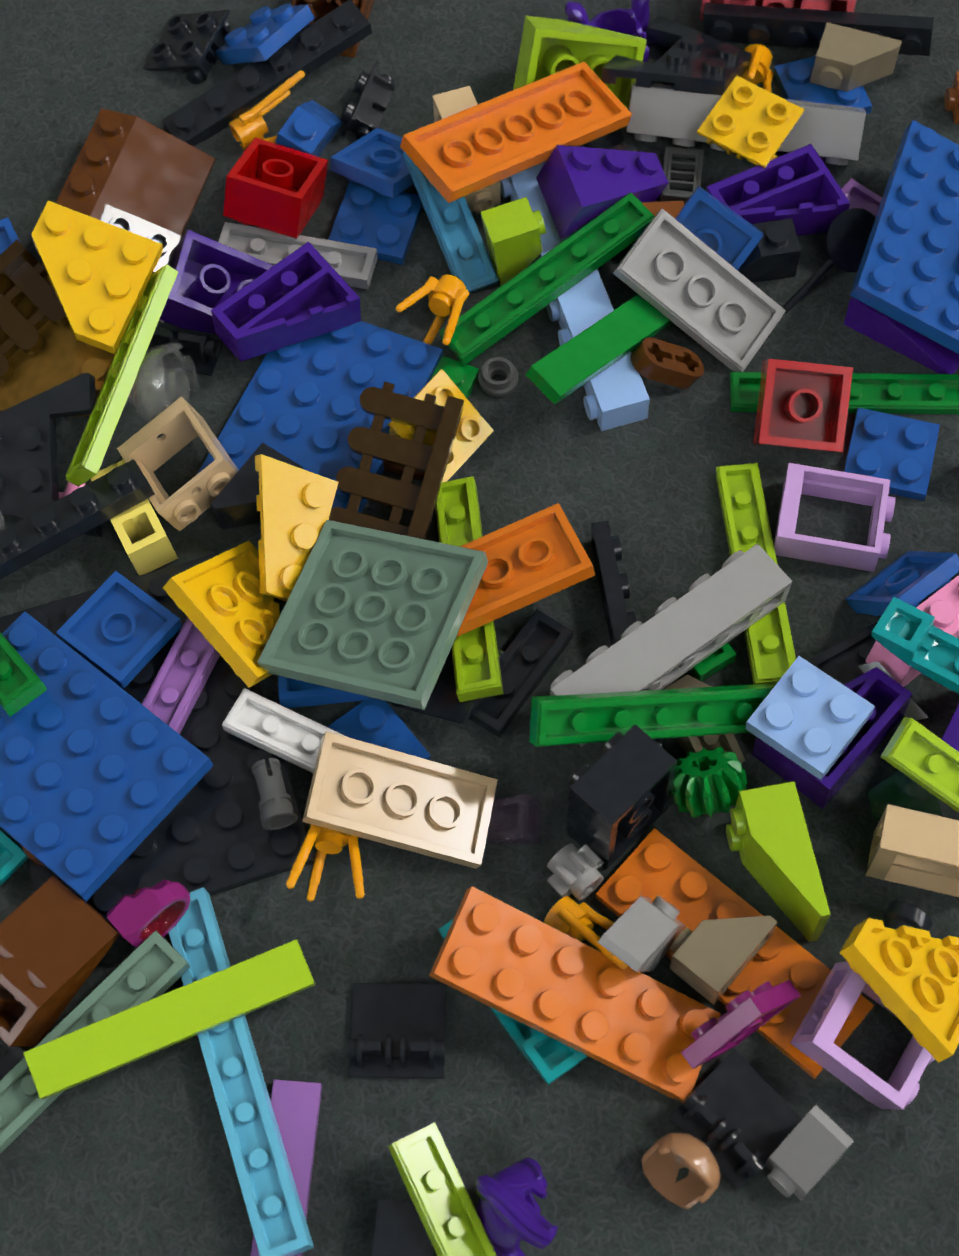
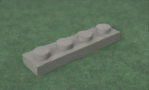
M229 222L224 223L218 241L221 244L272 265H276L309 241L350 287L367 290L369 289L378 259L377 248L299 235L295 239L263 228Z

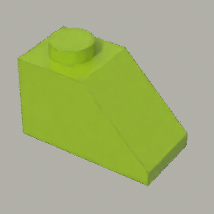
M527 197L481 212L489 256L501 286L526 269L543 252L540 235L546 233L545 224L539 210L532 212Z

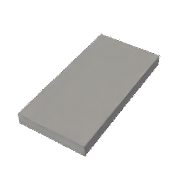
M663 208L657 212L613 272L615 276L735 372H743L786 312L785 309Z

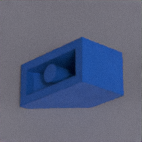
M311 100L297 106L278 132L275 144L319 157L344 122L340 120L339 116Z

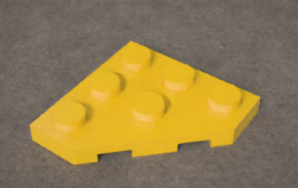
M47 201L31 235L58 300L68 318L76 340L115 354L162 255V244Z
M250 541L169 579L163 589L249 688L272 675L268 673L269 671L260 667L257 662L280 617L279 603L274 602V597L260 593L259 552Z
M868 918L856 925L839 952L848 962L850 968L863 978L880 997L884 1006L899 1018L913 1034L915 1040L938 1063L953 1056L959 1044V937L948 935L943 939L933 938L927 930L904 925L897 929L884 927L883 921Z

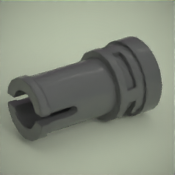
M269 758L270 768H266L265 760L263 759L253 764L251 769L255 776L261 800L258 806L262 827L267 830H277L295 823L298 815L296 808L293 806L291 795L286 792L280 769V761L276 758Z

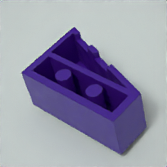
M812 144L771 160L766 168L758 165L709 185L706 189L709 194L750 224L792 218L797 236L828 232L833 219L850 207L849 200Z
M556 145L536 176L560 239L567 238L573 231L581 229L630 192L640 202H655L668 185V180L656 153Z
M309 241L211 310L215 334L240 362L361 322L360 297Z
M877 667L844 684V686L873 704L875 708L873 714L822 780L758 737L755 738L752 755L787 782L795 781L797 790L824 809L904 717L913 693Z

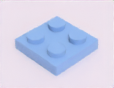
M798 656L748 719L745 729L822 780L873 714L875 706Z

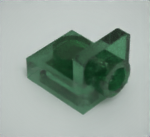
M897 771L867 792L873 817L877 824L887 804L943 817L938 798L901 771Z

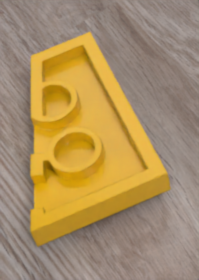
M260 454L255 456V471L259 472V495H256L257 511L260 512L261 539L258 540L260 593L287 602L326 520H329L339 482Z

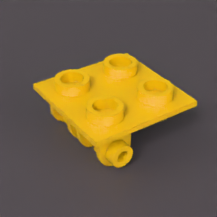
M736 75L697 130V134L706 138V143L709 145L713 143L725 150L727 149L726 153L729 155L736 153L739 160L746 158L747 161L766 168L771 160L777 158L775 153L800 119L805 109Z
M440 369L413 398L424 401L426 393L436 396L435 404L445 407L448 396L464 400L462 416L442 481L446 482L494 430L443 369ZM395 421L388 423L390 435L413 440L416 427ZM427 431L423 444L433 447L437 433Z

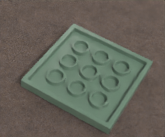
M326 520L257 663L260 667L269 671L268 673L425 710L487 567L488 559L486 553Z

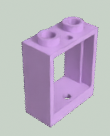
M788 463L774 540L775 554L777 556L874 572L878 559H886L889 550L891 534L883 533L885 521L891 522L896 498L888 496L890 480ZM801 494L872 506L867 546L795 534Z
M848 962L835 963L794 1035L791 1044L877 1107L888 1110H903L916 1097L920 1087L918 1081L926 1066L935 1059L912 1036L888 1083H886L835 1045L833 1042L861 992H864L896 1016L884 1006L880 997L863 978L850 968Z

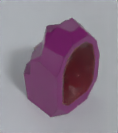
M164 879L152 887L138 888L132 895L124 894L107 912V918L122 937L138 948L155 930L164 937L178 924L188 910L190 893L179 882H171Z

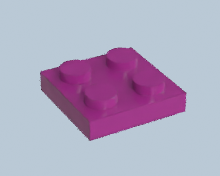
M790 980L774 987L767 981L752 992L749 990L743 992L725 1006L728 1011L717 1020L715 1017L711 1018L691 1033L695 1042L682 1051V1055L692 1069L732 1050L798 999L801 994Z

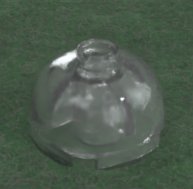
M180 343L157 345L148 348L127 400L133 404L136 411L148 422L153 420L181 396L185 400L187 399L189 403L190 391L199 392V380L194 362L190 355H181L178 349L184 347Z

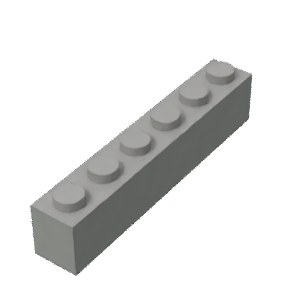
M634 81L629 107L632 117L626 131L628 133H635L634 139L657 142L658 136L673 138L672 144L688 147L695 146L696 141L706 142V138L697 134V130L722 95L674 91V85L654 83L650 88L636 87V81ZM785 99L805 109V111L777 151L790 153L812 144L819 156L826 157V163L848 165L849 160L858 161L866 116L864 108ZM713 143L710 145L711 149L727 151V149L725 150Z
M758 544L745 553L739 550L732 554L724 562L722 569L714 575L710 576L707 573L699 577L684 596L678 600L675 597L666 600L656 610L655 616L644 624L641 621H637L629 626L621 635V640L609 648L603 645L596 649L587 658L586 664L577 671L567 670L559 675L551 684L550 696L662 690L784 603L793 581Z

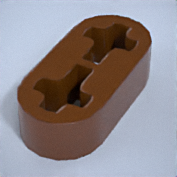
M648 337L631 353V362L637 372L643 377L674 387L687 389L704 373L702 361L693 351L659 339Z

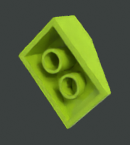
M525 16L513 90L584 61L602 80L603 67L616 55L643 61L647 40L637 36L561 19ZM617 77L616 84L605 83L629 110L632 85L636 79Z
M795 781L740 791L735 808L730 810L732 824L726 825V835L730 850H739L744 867L809 942L818 941L830 917V911Z

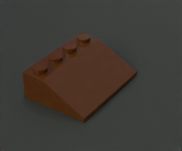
M101 108L56 204L98 220L101 219L105 204H108L177 233L182 237L216 160L212 156L137 116Z

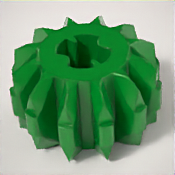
M703 747L700 752L696 753L688 751L685 758L677 759L671 795H673L674 803L677 804L679 812H690L692 818H697L702 814H708L712 818L714 813L718 812L727 814L730 811V806H736L739 792L746 790V773L742 769L741 762L738 761L736 753L724 752L722 747H717L712 751L706 750Z

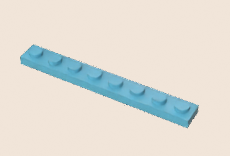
M204 887L190 892L188 910L178 924L169 931L172 947L190 965V968L181 976L184 986L231 967L209 893ZM243 1015L198 1034V1039L260 1256H294L312 1249L314 1246L246 1016Z

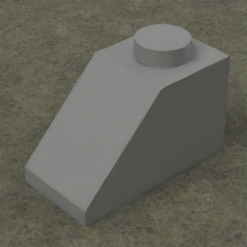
M657 895L653 901L648 897L640 896L603 934L598 943L636 972L654 971L686 925L676 919L680 911L661 896Z
M815 1105L769 1157L765 1166L771 1172L767 1177L772 1185L784 1196L789 1198L794 1193L802 1200L837 1163L854 1141Z

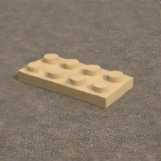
M326 731L321 738L302 822L477 869L482 864L498 780Z

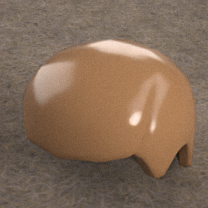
M668 1133L662 1136L642 1157L643 1172L652 1187L665 1199L680 1208L690 1209L699 1201L701 1203L706 1202L719 1186L721 1174L716 1158L705 1143L688 1133ZM688 1168V1176L675 1183L679 1169Z

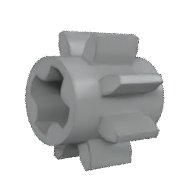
M570 843L559 850L549 861L547 867L553 872V875L547 879V882L562 898L570 896L572 893L580 901L590 895L603 881L604 877L597 869L604 862L587 844L578 850L573 843Z

